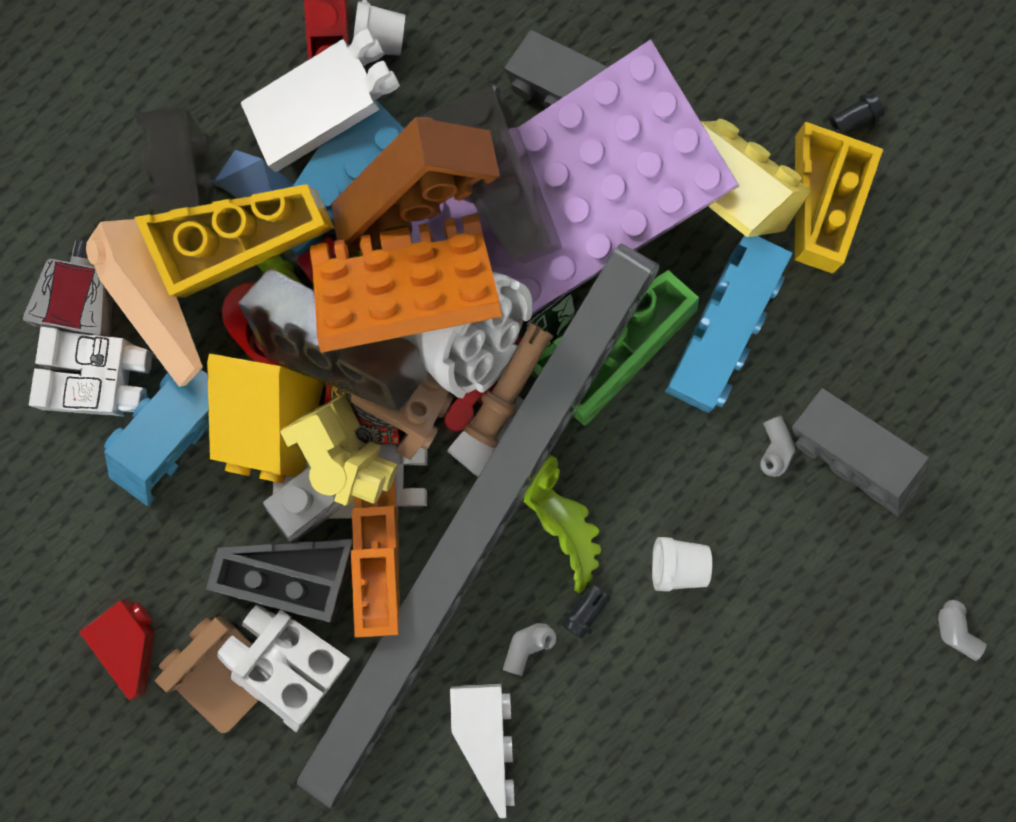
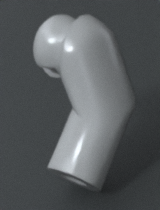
M782 415L763 423L771 443L761 459L760 467L763 473L773 477L780 476L787 470L796 451L795 444Z
M535 623L517 631L512 637L503 670L522 676L528 655L543 649H551L555 645L556 633L546 624Z

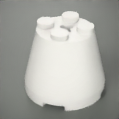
M492 272L500 301L502 317L398 337L444 389L463 399L466 393L475 389L483 393L501 377L518 347L514 343L520 332L523 320L528 321L531 319L532 297L529 289L524 284L507 275Z

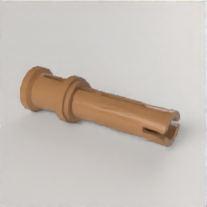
M530 322L526 333L493 391L488 390L487 393L483 394L481 397L483 404L472 424L467 423L463 430L467 434L490 447H497L499 433L507 419L514 417L517 412V406L514 404L554 335L548 331H543V328Z

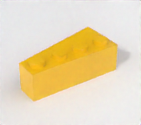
M307 184L253 194L252 196L239 199L216 201L208 205L174 209L161 214L134 217L169 296L186 298L334 229L318 190Z

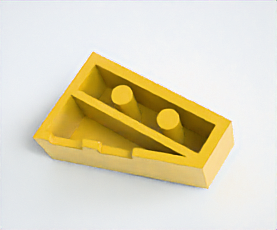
M804 122L795 136V171L802 177L800 182L811 191L795 214V261L832 274L844 264L883 152L882 148Z

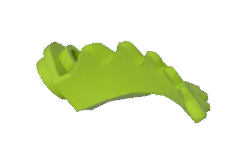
M549 454L526 492L523 502L536 512L545 531L559 537L561 549L564 554L570 555L571 568L575 571L574 591L580 594L585 590L587 583L593 578L591 571L599 566V562L594 556L601 553V546L591 542L599 534V529L597 526L585 522L584 519L588 516L589 511L584 505L562 497L552 489L559 478L560 470L557 468V458Z

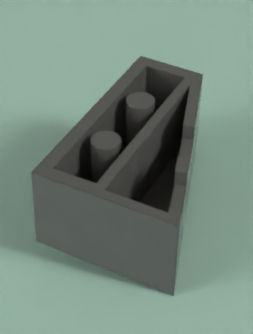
M530 30L504 67V70L512 83L510 87L514 93L528 101L532 98L545 108H548L608 67Z
M821 388L792 426L794 438L797 439L795 444L801 451L812 458L819 456L830 465V469L835 474L848 482H853L873 500L883 505L897 517H899L927 480L928 456L823 388Z
M353 539L218 548L206 590L335 623L351 568Z

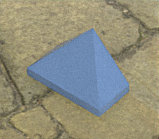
M238 150L233 152L214 181L216 186L238 199L249 197L253 194L289 188L294 185L280 172H274L268 167L267 162L262 158Z

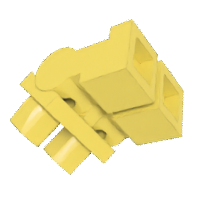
M343 395L309 411L282 429L280 433L288 447L298 443L311 467L309 479L317 492L329 496L336 494L334 501L345 506L355 497L374 504L379 499L382 490L388 491L391 488L398 464L379 457L381 445L369 442L366 445L357 438L355 431L361 426L346 396Z

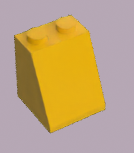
M209 354L207 370L210 459L225 462V471L250 476L251 468L261 470L259 479L284 484L286 476L297 477L304 471L306 458L298 443L287 446L280 431L309 411L319 407L324 381L281 366Z

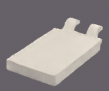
M369 29L359 32L354 37L350 46L344 39L340 40L241 102L267 165L274 172L281 170L380 110L375 100L384 94L393 92L400 86L394 72L389 71L384 61L374 64L366 73L364 66L380 59L385 54L377 39L374 40Z

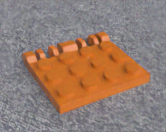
M478 213L461 216L464 233L457 234L454 218L445 219L443 227L447 240L433 242L431 228L428 227V223L418 225L421 242L413 244L409 227L379 232L382 250L374 251L370 234L360 236V248L363 255L360 257L350 258L348 246L345 244L344 239L334 241L336 254L334 259H331L327 243L310 246L313 267L316 331L321 353L502 317L500 301Z

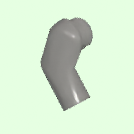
M949 600L944 604L938 616L941 638L947 645L977 661L983 655L986 643L968 633L965 616L967 610L964 604L957 600Z

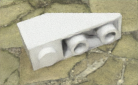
M501 684L451 686L452 734L499 818H506V806H514L513 779L505 780L504 763L513 762L512 736L503 737V719H511L510 693L502 694Z

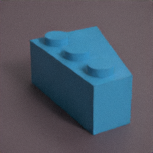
M200 370L186 386L180 387L171 375L167 373L160 383L161 389L152 399L147 397L142 400L134 410L132 415L134 419L124 430L122 428L116 429L105 443L104 448L106 450L104 454L109 478L146 506H149L155 498L151 494V489L165 473L172 476L179 467L175 461L191 443L195 445L209 427L208 374L203 370Z

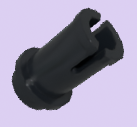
M863 94L859 97V102L836 115L830 116L829 121L836 133L846 136L870 122L874 125L877 124L879 118L885 112L881 101L875 94L870 96Z
M589 583L571 612L563 614L566 619L561 625L580 639L586 633L590 635L592 633L591 625L606 603L610 601L611 597L606 593L602 594L601 589Z

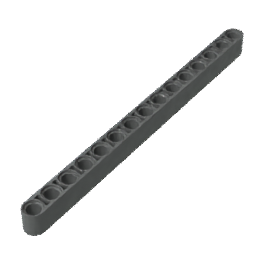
M622 243L614 250L399 609V635L382 637L297 780V786L328 808H335L348 791L651 286L659 269V264Z

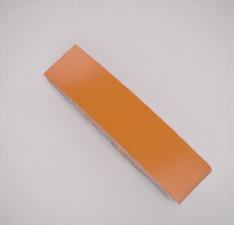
M395 474L391 488L388 491L382 490L379 499L374 504L358 497L354 498V508H352L353 550H351L355 638L399 635V534L397 480Z

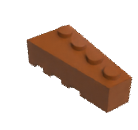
M415 117L331 203L337 241L344 239L348 250L361 251L360 236L370 234L374 251L380 250L382 246L379 232L409 227L411 231V222L425 219L430 220L440 214L439 205L454 196L455 200L461 201L471 195V185L481 179L489 184L499 178L500 174L490 130L435 121L429 117Z

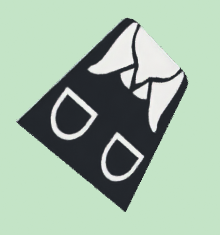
M568 292L530 321L543 328V331H548L554 335L547 347L553 343L575 316L572 294Z

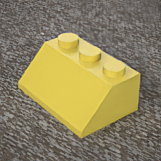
M724 119L701 121L739 184L738 188L708 207L746 237L785 231L811 191L800 182L802 177L793 169L784 165L779 167L769 159L770 153L761 145L754 142L747 143L738 136L739 129L732 123Z

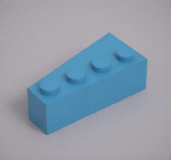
M377 100L375 101L380 110L320 145L293 185L295 187L307 184L318 190L334 226V229L291 248L290 250L297 258L307 252L310 246L317 245L328 236L331 238L336 233L331 203L404 130Z
M743 235L734 248L664 392L707 413L712 411L715 405L722 408L732 389V385L727 382L734 369L740 371L750 351L745 346L751 334L757 335L768 314L764 312V309L769 299L776 297L785 277L782 276V273L792 252L759 236L746 237Z

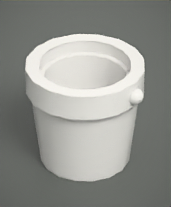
M366 0L358 1L354 37L359 32L369 29L374 40L377 39L385 53L384 55L400 56L405 15L371 6Z
M657 537L653 548L652 580L656 591L707 587L709 585L712 574V554L709 546L676 541L673 538Z

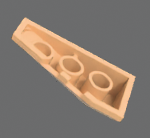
M135 219L100 222L86 243V253L89 262L94 264L99 280L179 387L186 386L203 366L177 297L169 296Z

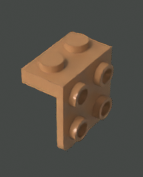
M388 339L379 342L351 395V400L354 405L404 431L405 434L396 453L411 460L420 447L427 450L438 431V428L433 426L437 416L440 418L444 416L453 396L448 394L449 391L444 389L403 344L394 339Z
M226 616L215 617L212 621L207 617L190 633L189 636L193 641L182 652L177 648L159 665L163 672L154 681L166 693L177 690L219 732L226 733L259 700L248 693L242 686L240 687L231 680L232 671L222 663L217 654L231 636H234L248 648L253 643Z

